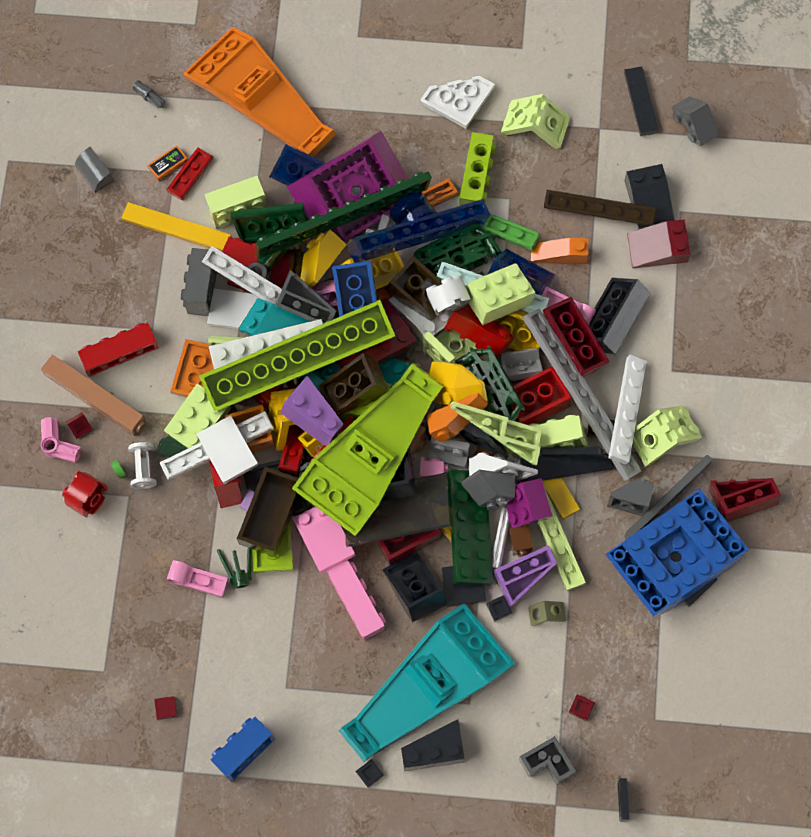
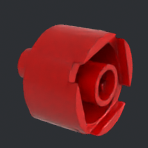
M78 471L69 487L63 490L62 497L65 498L64 503L67 507L87 518L89 513L95 514L105 500L103 493L104 491L107 492L108 487L104 482L87 472L82 473Z

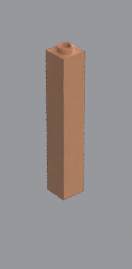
M53 354L41 368L44 376L133 436L137 432L140 433L145 427L146 420L142 414Z

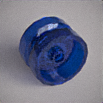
M415 191L402 198L389 213L392 221L399 225V230L406 238L413 237L424 231L437 217V211L430 203L427 204L428 199L421 191Z

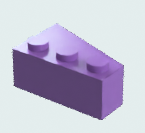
M308 376L284 402L281 410L282 415L325 446H328L338 436L343 426L342 421Z
M548 545L495 569L493 574L509 607L554 567L557 562Z

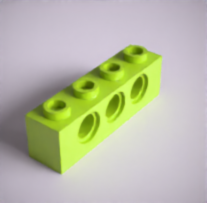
M475 132L471 134L459 206L481 209L482 203H486L487 192L484 191L485 186L489 187L490 175L487 174L488 170H492L493 159L490 158L491 153L495 154L496 143L493 142L494 135ZM478 153H484L485 155H484V156H479V155H477V154H478ZM480 169L482 172L477 173L474 170ZM472 186H478L479 188H478V189H472L471 187H472Z

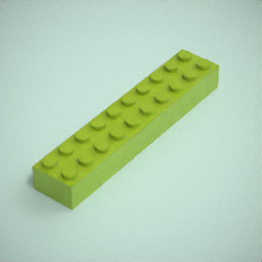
M379 300L204 373L199 377L214 412L395 337V334Z

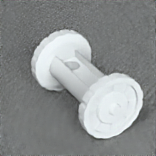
M147 442L129 445V452L135 454L136 479L130 482L131 487L134 489H148L156 486V480L150 478L149 452L154 451V445Z

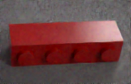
M147 322L145 324L139 323L128 331H120L111 338H103L94 345H86L77 352L88 377L156 350L159 347Z

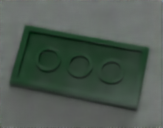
M303 203L233 211L230 215L239 238L244 242L257 241L263 236L270 237L275 235V232L285 228L287 230L292 228L297 222L303 221L304 223L309 221Z

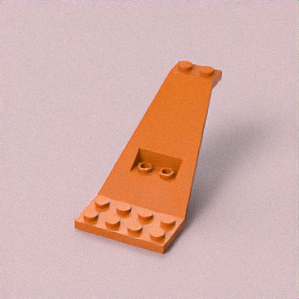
M231 27L183 73L185 79L207 90L310 159L336 135L332 128L320 122L255 38L234 27Z

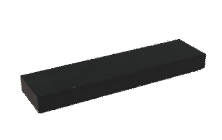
M642 66L624 69L640 136L658 133Z

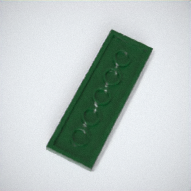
M450 469L447 471L454 584L491 586L494 582L489 510L487 507L479 506L463 487L462 481L469 477V470Z

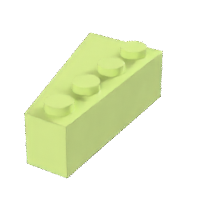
M568 415L565 419H551L544 424L528 425L542 429L539 447L541 448L589 447L586 429L579 415ZM506 447L507 454L511 460L513 458L521 459V456Z

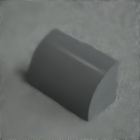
M91 146L78 156L75 166L95 193L113 182L111 173Z

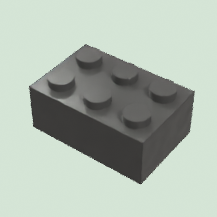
M192 248L191 254L187 256V265L189 267L188 272L185 271L184 273L185 289L181 290V300H183V307L186 308L187 314L209 316L217 271L202 263V260L209 251L208 249Z

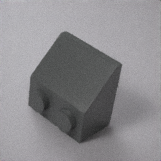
M479 469L462 481L463 487L481 507H487L488 510H498L499 507L515 498V475Z
M635 479L611 492L607 507L643 516L649 507L654 484H650L651 482L645 479Z

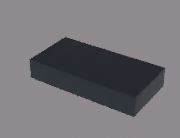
M620 778L617 781L619 821L628 822L630 818L627 778Z

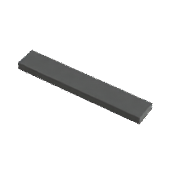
M706 455L626 531L624 538L628 539L655 519L710 466L713 459Z

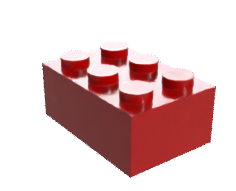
M553 366L514 385L525 406V411L521 409L515 422L525 425L536 424L571 406L572 397ZM517 404L510 407L511 412L516 408Z

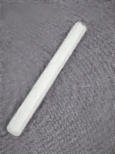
M513 458L512 462L519 464L521 459ZM505 504L502 506L492 554L493 569L501 567L510 525Z

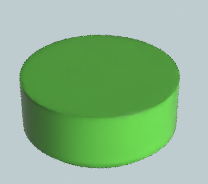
M117 459L111 462V466L119 478L122 479L127 476V472Z

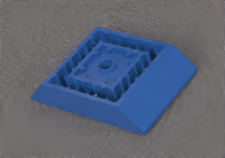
M699 489L607 552L605 556L651 615L656 617L669 612L729 570L749 551V548L702 490ZM677 552L681 555L682 559L679 562H673L670 555Z

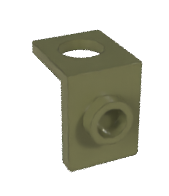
M542 601L528 607L531 626L546 621H566L563 602ZM537 608L540 610V617L538 620H536L534 616V612Z

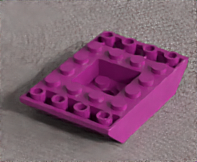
M380 130L287 186V189L296 203L304 204L310 220L316 214L324 215L333 207L341 208L350 200L358 201L367 193H377L384 186L391 187L396 185L395 183L399 180H408L409 178ZM354 185H358L361 189L358 196L352 193ZM418 194L341 225L331 231L345 242L381 220L382 215L388 216L406 205Z

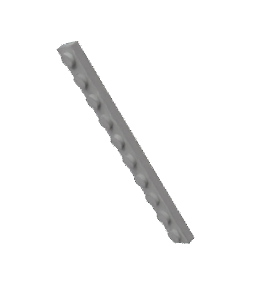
M537 309L525 315L523 320L609 455L614 426L578 372L541 310ZM630 455L629 463L626 465L612 460L624 481L641 472L632 455Z

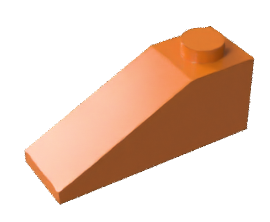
M564 238L539 242L531 251V262L587 264L588 238Z
M478 392L457 401V403L481 410L488 405L487 401ZM450 405L427 415L429 433L439 443L456 436L470 422L452 410Z

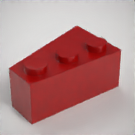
M469 304L454 311L444 327L447 331L452 329L461 334L459 338L463 340L467 338L473 341L478 349H487V346L490 345L497 357L506 352L515 338L507 328L501 326L496 320L482 325Z
M209 461L220 508L241 504L243 501L239 486L242 484L241 476L224 484L214 465Z

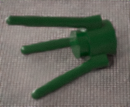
M247 548V573H245V570L240 569L236 550L232 551L236 571L233 574L221 550L217 549L219 558L230 578L231 585H234L235 588L249 586V581L252 580L251 549Z

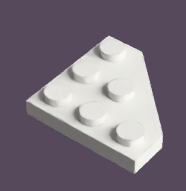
M475 76L465 81L457 80L447 82L446 85L429 86L420 99V104L467 129L494 89L495 84L481 76Z

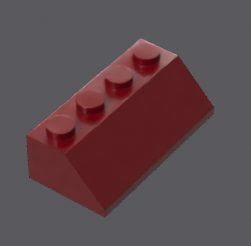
M572 297L542 310L582 377L598 371L610 362Z

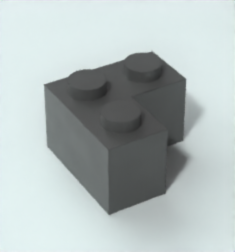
M689 96L672 106L674 120L687 127V136L692 143L702 146L719 136L708 103Z
M555 736L519 757V761L528 777L547 767L555 783L558 785L576 773Z

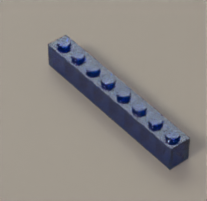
M481 199L354 237L347 248L354 263L364 262L445 237L473 224L483 225L491 214L484 200Z

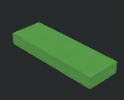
M491 213L482 227L483 231L494 233L498 238L533 251L540 238V233Z

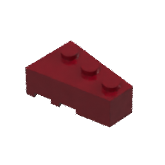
M773 478L748 479V481H736L735 479L725 482L711 480L709 492L714 503L727 522L779 505L781 497Z

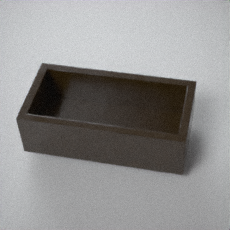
M267 467L264 468L236 538L239 545L276 557L300 494L292 489L299 478Z

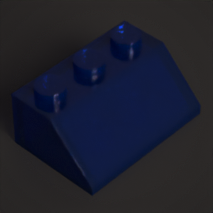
M285 144L269 177L289 186L325 163Z
M507 248L494 259L488 274L516 263L534 289L535 294L542 296L546 286H549L555 276L554 273Z

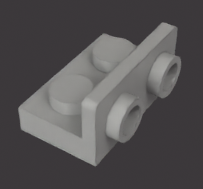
M432 436L428 459L436 458L444 461L445 464L465 468L470 451V443L453 439L439 443Z

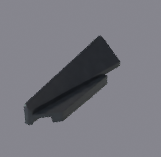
M599 447L540 448L537 465H532L522 457L519 463L520 465L538 470V474L521 480V483L541 478L544 481L612 470L613 462L609 459V455L603 454L602 449Z

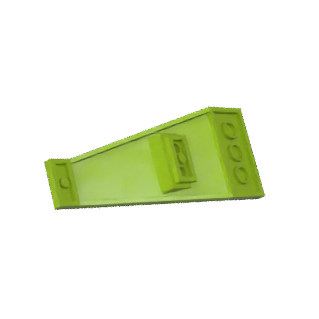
M412 363L402 378L387 393L382 395L314 457L292 489L356 536L380 504L433 400L444 385ZM357 445H361L363 450L359 451ZM373 457H377L379 462H374Z

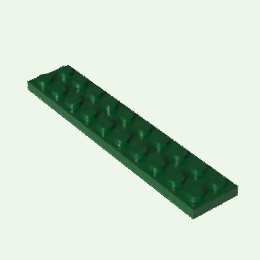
M429 171L425 173L418 172L411 179H401L395 183L396 185L391 187L384 186L378 190L379 192L374 194L367 193L358 201L350 200L341 208L333 207L324 215L316 214L307 222L303 223V221L295 223L290 229L286 230L283 228L276 231L273 236H263L257 240L254 254L257 260L315 237L321 232L325 233L328 230L424 192L428 189L432 177Z

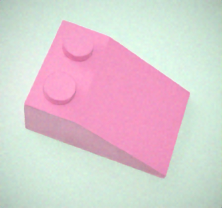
M317 507L292 518L302 541L320 573L356 556L341 525Z

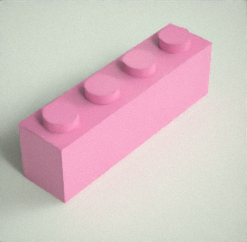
M346 560L326 570L363 640L365 641L384 631L386 621L381 612H376L374 607L377 605L372 595L368 597L366 594L367 586L363 579H358L355 574L358 570L353 561L349 563Z

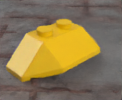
M433 361L431 363L428 374L444 385L433 400L434 403L450 405L453 401L457 402L477 392L488 401L484 382L477 379L464 366L440 361Z

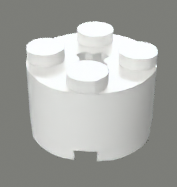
M460 276L455 278L448 277L441 281L442 285H433L426 289L427 296L436 315L445 314V309L447 311L458 309L471 300Z

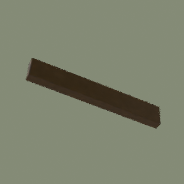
M549 189L546 190L544 208L648 226L654 225L657 207Z

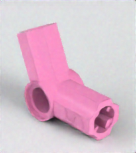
M47 417L42 419L41 449L49 458H59L76 463L81 455V447L59 441L58 418ZM55 444L54 449L47 450L49 445Z

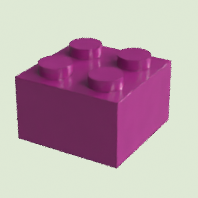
M542 478L515 485V498L505 504L512 528L532 525L552 517Z

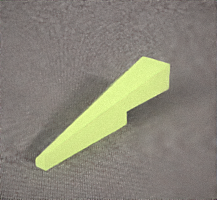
M454 401L451 402L450 407L452 410L532 465H537L541 448L539 447L542 429L508 420V417Z

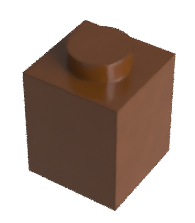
M529 525L509 528L513 556L523 557L532 553L533 544Z

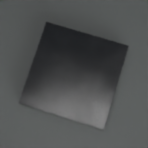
M453 566L442 567L447 607L460 606L463 603L467 605L486 602L484 585L454 584Z

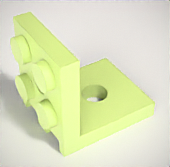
M543 94L511 100L501 132L504 135L533 131L553 148L558 149L561 148L570 116Z
M445 329L436 338L428 331L423 335V352L428 354L433 361L457 364L455 359L470 352L469 347L476 349V343L467 338L465 340L459 338L461 334L452 329L449 331ZM457 342L461 347L458 350H452L450 345Z
M682 405L658 409L637 425L632 444L646 467L653 464L675 446L697 442L702 436L699 433V428L690 418L689 411ZM650 435L654 438L653 445L649 443Z

